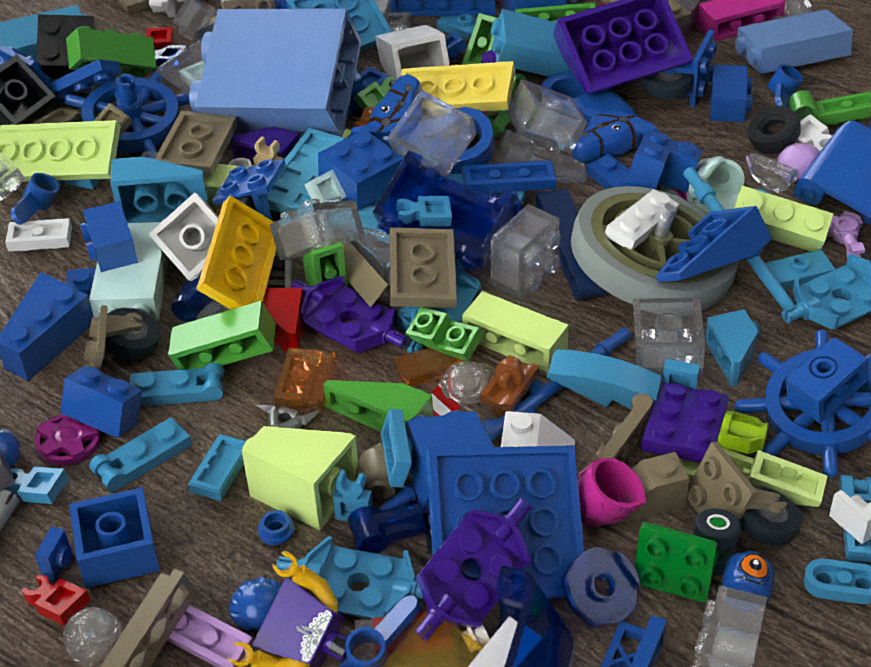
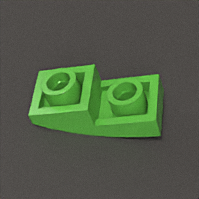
M420 307L405 333L409 338L422 345L468 362L483 337L479 327L452 321L447 313Z

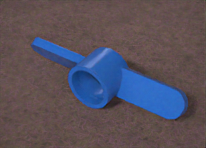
M781 64L768 82V87L775 94L776 106L789 108V98L797 91L804 77L794 67L786 64Z
M34 173L26 186L23 198L10 211L12 220L17 225H22L38 210L49 209L61 184L65 180L56 181V179L48 174Z
M414 596L402 598L375 629L372 627H360L351 632L345 643L347 658L339 667H385L387 663L386 649L420 611L421 605L417 598ZM362 643H374L381 648L380 653L369 661H360L352 656L355 648Z

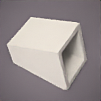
M428 25L375 36L380 63L386 74L394 78L391 81L392 85L400 77L402 69L450 66L444 33Z

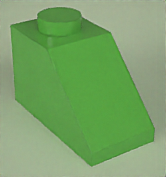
M478 14L462 65L481 64L482 54L492 49L494 35H491V26L496 17Z
M341 242L310 251L302 256L305 279L309 286H315L318 283L343 276L345 286L347 287L344 249Z

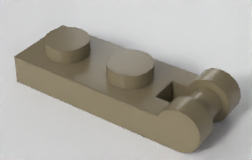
M637 394L632 398L631 412L623 423L618 422L615 425L611 439L606 445L602 444L598 448L594 461L601 458H615L623 463L627 461L644 436L653 405L652 398L649 395Z

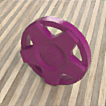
M62 414L42 422L38 426L34 443L38 455L47 463L59 466L73 465L89 458L100 445L101 434L100 430ZM43 438L46 439L44 444L41 446ZM93 439L89 446L84 449L83 443ZM62 452V453H67L69 456H55V455H57V454H59V453Z

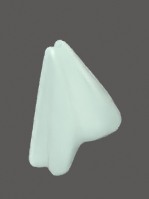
M722 156L702 159L696 167V172L705 183L708 182L716 192L715 197L725 210L734 209L741 186L744 185L745 176L743 170L735 161L725 159ZM690 184L688 189L689 197L695 198L694 204L710 213L707 206L701 204L695 197L694 189Z

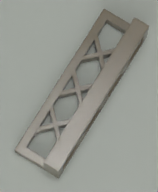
M175 568L170 576L161 572L100 667H151L197 594L184 572Z

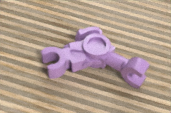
M844 211L840 217L833 215L827 237L833 236L836 242L845 244L847 259L850 254L861 258L860 253H865L864 244L857 242L859 229L863 227L861 217L848 211Z

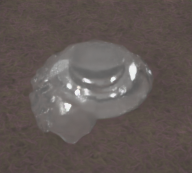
M468 360L465 362L459 361L458 364H452L443 374L440 381L441 390L447 399L451 398L456 403L462 405H474L480 402V394L493 375L481 363L476 364L474 361L470 362Z
M98 607L82 609L70 617L63 631L64 647L68 655L73 657L74 662L78 661L79 664L85 666H92L104 661L122 634L121 623L115 614Z

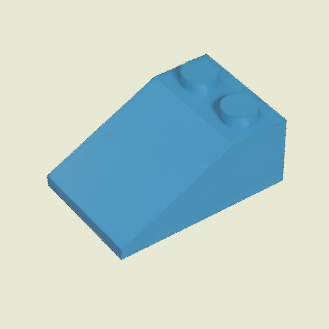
M147 157L112 159L110 179L115 202L120 201L127 223L162 222L194 193L201 196L208 204L203 170Z

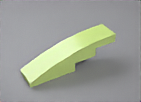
M723 448L753 487L760 486L773 489L786 496L795 505L820 506L827 475L759 450L753 459ZM679 458L689 477V483H691L700 462Z

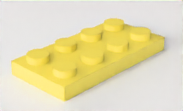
M510 61L402 69L400 76L408 74L420 81L422 86V95L418 103L420 115L443 114L461 107H469L480 111L509 110L515 66L514 62Z

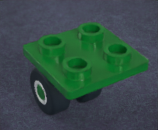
M706 509L696 516L693 530L694 535L643 522L639 530L633 582L695 601L707 602L712 575H723L726 561L736 554L735 545L739 540L741 530L738 518L723 509Z

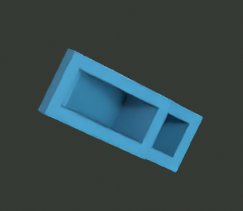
M556 349L551 359L547 378L605 407L613 400L631 409L632 398L637 394H647L652 398L653 403L656 401L661 375L638 365L600 354Z

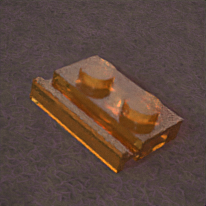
M288 348L274 394L275 405L309 408V405L318 406V409L323 410L325 406L323 384L327 380H332L337 362L336 352H330V355L321 354L319 350Z

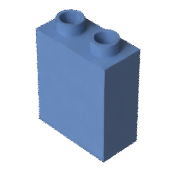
M218 9L213 32H206L202 38L201 54L205 66L201 80H194L190 87L189 99L192 111L236 116L238 126L233 136L274 126L299 134V138L304 135L308 128L343 137L362 42L347 9Z

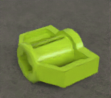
M727 410L717 442L722 448L746 454L757 452L758 450L763 451L769 424L766 422L764 424L757 417Z

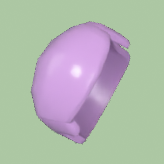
M806 143L788 145L777 157V170L789 182L793 178L800 179L820 151L815 146Z

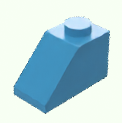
M745 309L708 317L705 342L730 386H736L754 357L756 343L760 339L759 327L755 321L750 319Z

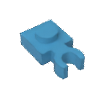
M418 196L417 202L409 199L397 200V221L400 224H409L414 220H419L420 227L451 226L452 213L449 196Z
M34 466L29 474L24 473L22 469L14 468L11 469L14 484L3 490L11 491L9 497H13L14 494L20 496L22 502L53 504L69 478L65 470L61 468Z
M340 470L333 494L336 520L371 525L374 515L372 491L363 490L366 483L364 473H359L357 481H351L346 477L345 470Z

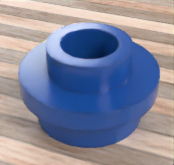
M273 510L264 514L258 525L260 539L269 545L284 544L293 537L295 532L293 520L280 510Z

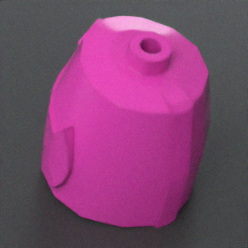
M601 458L593 461L577 475L581 523L587 527L597 528L623 521L629 514L646 503L644 487L638 475L627 464L615 458ZM627 494L629 495L630 503H628Z

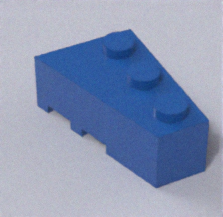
M40 272L0 333V357L4 369L29 381L90 327L91 319L94 317L88 294Z

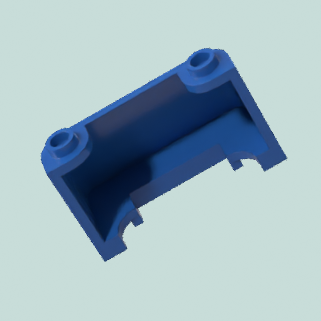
M847 121L840 126L798 180L793 196L807 204L816 205L823 200L825 194H828L871 219V129L856 121Z

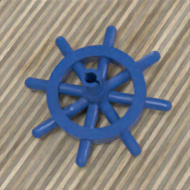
M157 69L150 79L134 78L130 74H122L121 78H116L114 75L111 77V81L95 89L87 98L68 94L65 97V102L70 106L82 108L83 122L94 121L98 113H101L109 103L116 101L114 106L133 121L119 137L117 152L136 153L145 151L148 158L155 159L158 153L156 147L164 143L179 116V107L190 104V92L175 96L167 86L161 83L165 77L164 70ZM149 99L156 101L150 104H146ZM166 111L164 117L153 115L159 112ZM144 124L151 125L152 127L145 129Z

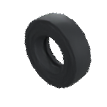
M775 106L767 108L755 115L748 125L750 142L755 149L764 153L782 151L788 145L794 144L801 134L800 120L794 110L788 107ZM772 125H785L784 129L776 134H764V131Z

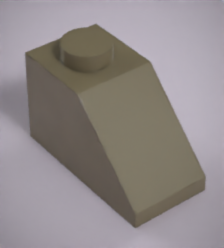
M676 452L641 460L632 468L643 484L646 503L629 514L623 521L617 523L686 506L689 477ZM627 494V500L630 503L629 495Z

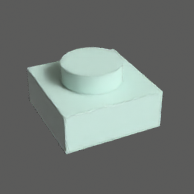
M333 170L304 184L318 212L347 197Z

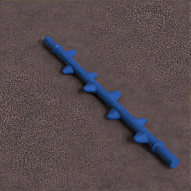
M625 327L621 328L604 342L597 343L595 348L589 353L609 357L612 351L631 338L630 331ZM553 380L548 383L533 381L529 387L531 395L519 403L512 412L536 413L535 409L565 386ZM505 415L499 419H485L483 421L484 428L491 441L503 433ZM414 483L404 485L399 493L377 508V513L383 520H387L409 502L417 500Z

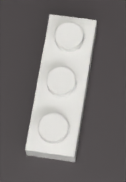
M653 189L608 224L605 235L619 245L632 250L648 238L649 233L656 228L665 204H672L677 210L680 204L670 199L667 194Z

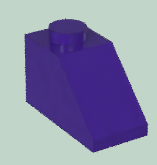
M272 126L235 135L231 139L234 159L246 158L254 166L253 158L257 154L255 143L261 136L265 137V143L268 147L274 140H277L280 144L277 156L286 158L298 143L299 134Z

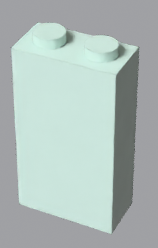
M161 222L127 223L133 239L138 263L100 272L97 262L89 299L94 318H98L101 305L108 306L107 314L118 308H135L148 313L156 321H159L169 257L148 234Z

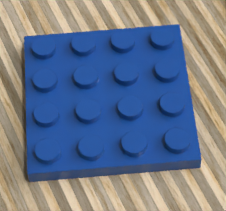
M574 445L437 448L426 451L433 555L470 510L474 509L503 516L507 515L517 500L521 498L526 501L523 506L530 504L532 507L531 511L519 523L518 528L532 561L524 566L498 601L588 596ZM465 560L461 566L462 575L469 581H476L480 575L478 564L472 560Z

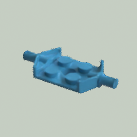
M850 254L848 255L846 265L809 282L799 285V279L796 278L793 287L796 305L781 312L782 319L789 324L802 317L826 328L836 329L871 313V261Z
M458 255L455 260L456 308H423L447 313L452 321L462 323L463 313L471 305L475 295L479 296L481 293V283L479 280L464 271L469 264V259L466 256L462 258V255ZM400 307L396 314V326L406 333L420 307ZM412 340L407 348V353L411 357L414 355L417 358L420 356L424 345Z
M328 536L305 556V559H296L298 566L305 565L328 582L339 602L337 612L340 614L372 620V618L385 617L406 596L424 599L415 580V574L407 550L403 552V559L333 546L332 536ZM280 555L276 566L280 570H286L291 565V559ZM356 582H364L369 585L362 591H353L349 588Z

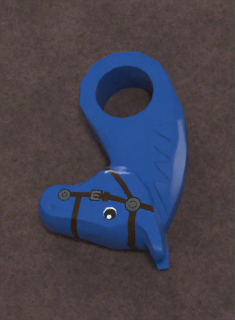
M572 72L552 75L546 78L541 85V113L543 119L551 125L563 128H585V130L574 134L570 139V154L577 163L588 164L607 154L614 158L622 157L629 150L638 149L646 131H658L655 125L639 118L629 104L611 89L587 95Z
M408 74L400 76L394 82L384 98L374 107L367 125L351 129V136L366 129L402 156L405 165L440 174L462 173L463 165L487 164L491 161L495 150V140L490 119L480 110L461 107L435 117L421 119L418 103L422 95V86L417 78ZM464 130L473 131L481 136L479 143L467 150H457L448 144L452 136Z

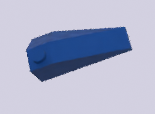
M757 206L708 213L688 232L690 240L679 244L677 248L680 253L667 260L656 275L658 282L683 280L742 259L758 256L763 251L762 248L772 237Z

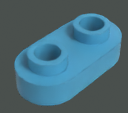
M816 559L807 565L803 583L806 590L813 596L835 601L871 604L870 565L831 559Z

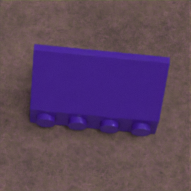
M618 0L557 19L553 33L563 60L587 95L693 62V57L667 0Z

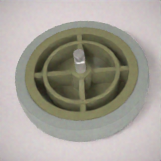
M633 186L614 187L597 192L585 201L574 222L571 236L572 252L577 263L587 276L610 294L648 310L683 314L706 310L720 302L734 281L739 261L683 280L658 282L656 275L667 260L680 253L677 248L679 244L690 240L688 235L690 229L708 214L699 206L681 197L663 192L670 199L680 204L678 210L672 204H665L656 228L649 233L648 238L636 248L630 250L607 238L605 235L607 225L653 189Z

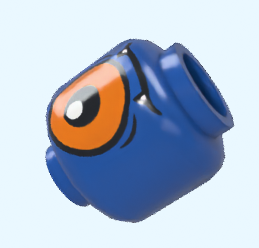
M755 551L734 554L726 561L721 591L734 607L741 610L757 609L765 605L771 598L775 575L774 567L770 561Z

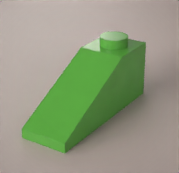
M327 380L323 384L326 408L380 432L390 409L402 410L405 424L407 420L420 415L433 417L432 395L404 383Z

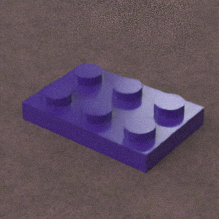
M661 382L642 439L641 451L661 455L676 452L678 458L701 463L711 442L718 441L719 432L727 410L729 395L720 394L714 390L693 389L678 383L668 384Z

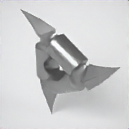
M256 405L269 413L268 427L301 429V425H306L321 410L302 415L300 411L286 406ZM281 419L288 420L286 422L280 423Z

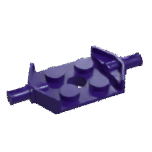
M343 276L318 283L315 286H309L299 279L293 281L291 288H302L304 301L300 310L301 323L356 353L364 352L381 344L386 345L388 342L398 346L400 349H404V346L408 345L409 337L394 330L397 306H392V310L374 302L370 307L359 293L345 286ZM346 320H356V322L350 321L343 323Z
M519 498L508 514L503 516L474 509L470 510L416 576L417 584L428 607L426 611L428 615L417 629L414 630L418 636L422 635L421 639L428 642L432 634L444 622L474 629L481 627V622L524 566L532 561L521 532L518 529L519 523L532 509L530 504L523 506L526 503L525 500ZM465 560H472L478 564L480 575L476 581H469L462 575L461 566Z

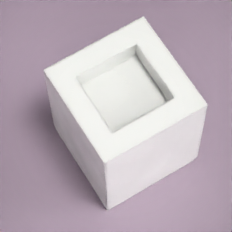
M842 490L835 493L829 516L856 540L864 544L871 539V502L867 503L859 495H854L850 498Z

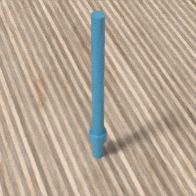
M693 167L686 169L683 175L693 187L694 195L701 204H705L710 212L725 210L715 197L716 192L708 182L705 183ZM759 255L746 259L783 310L795 306V303Z

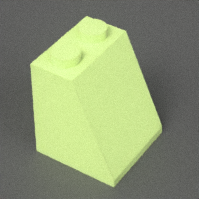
M263 426L254 437L246 441L242 449L250 497L276 510L283 511L287 515L319 531L335 513L333 494L340 470H345L346 477L351 481H357L359 475L356 436L351 433Z

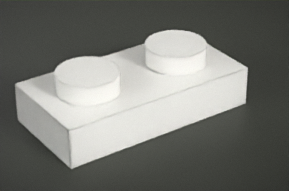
M70 218L27 221L22 225L10 222L5 242L8 252L69 247L72 231Z

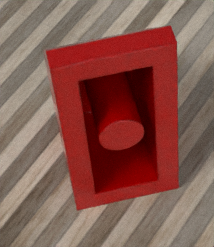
M266 288L263 304L276 322L274 342L291 356H299L303 329L300 315L304 301L302 288Z

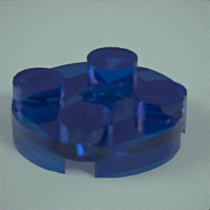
M594 547L579 554L570 562L566 573L561 578V587L564 590L569 607L586 625L591 627L610 626L626 619L635 610L638 603L636 598L637 589L640 588V579L634 565L625 555L617 551L611 552L603 549V547ZM595 578L599 581L606 580L609 586L605 589L608 596H604L595 590Z

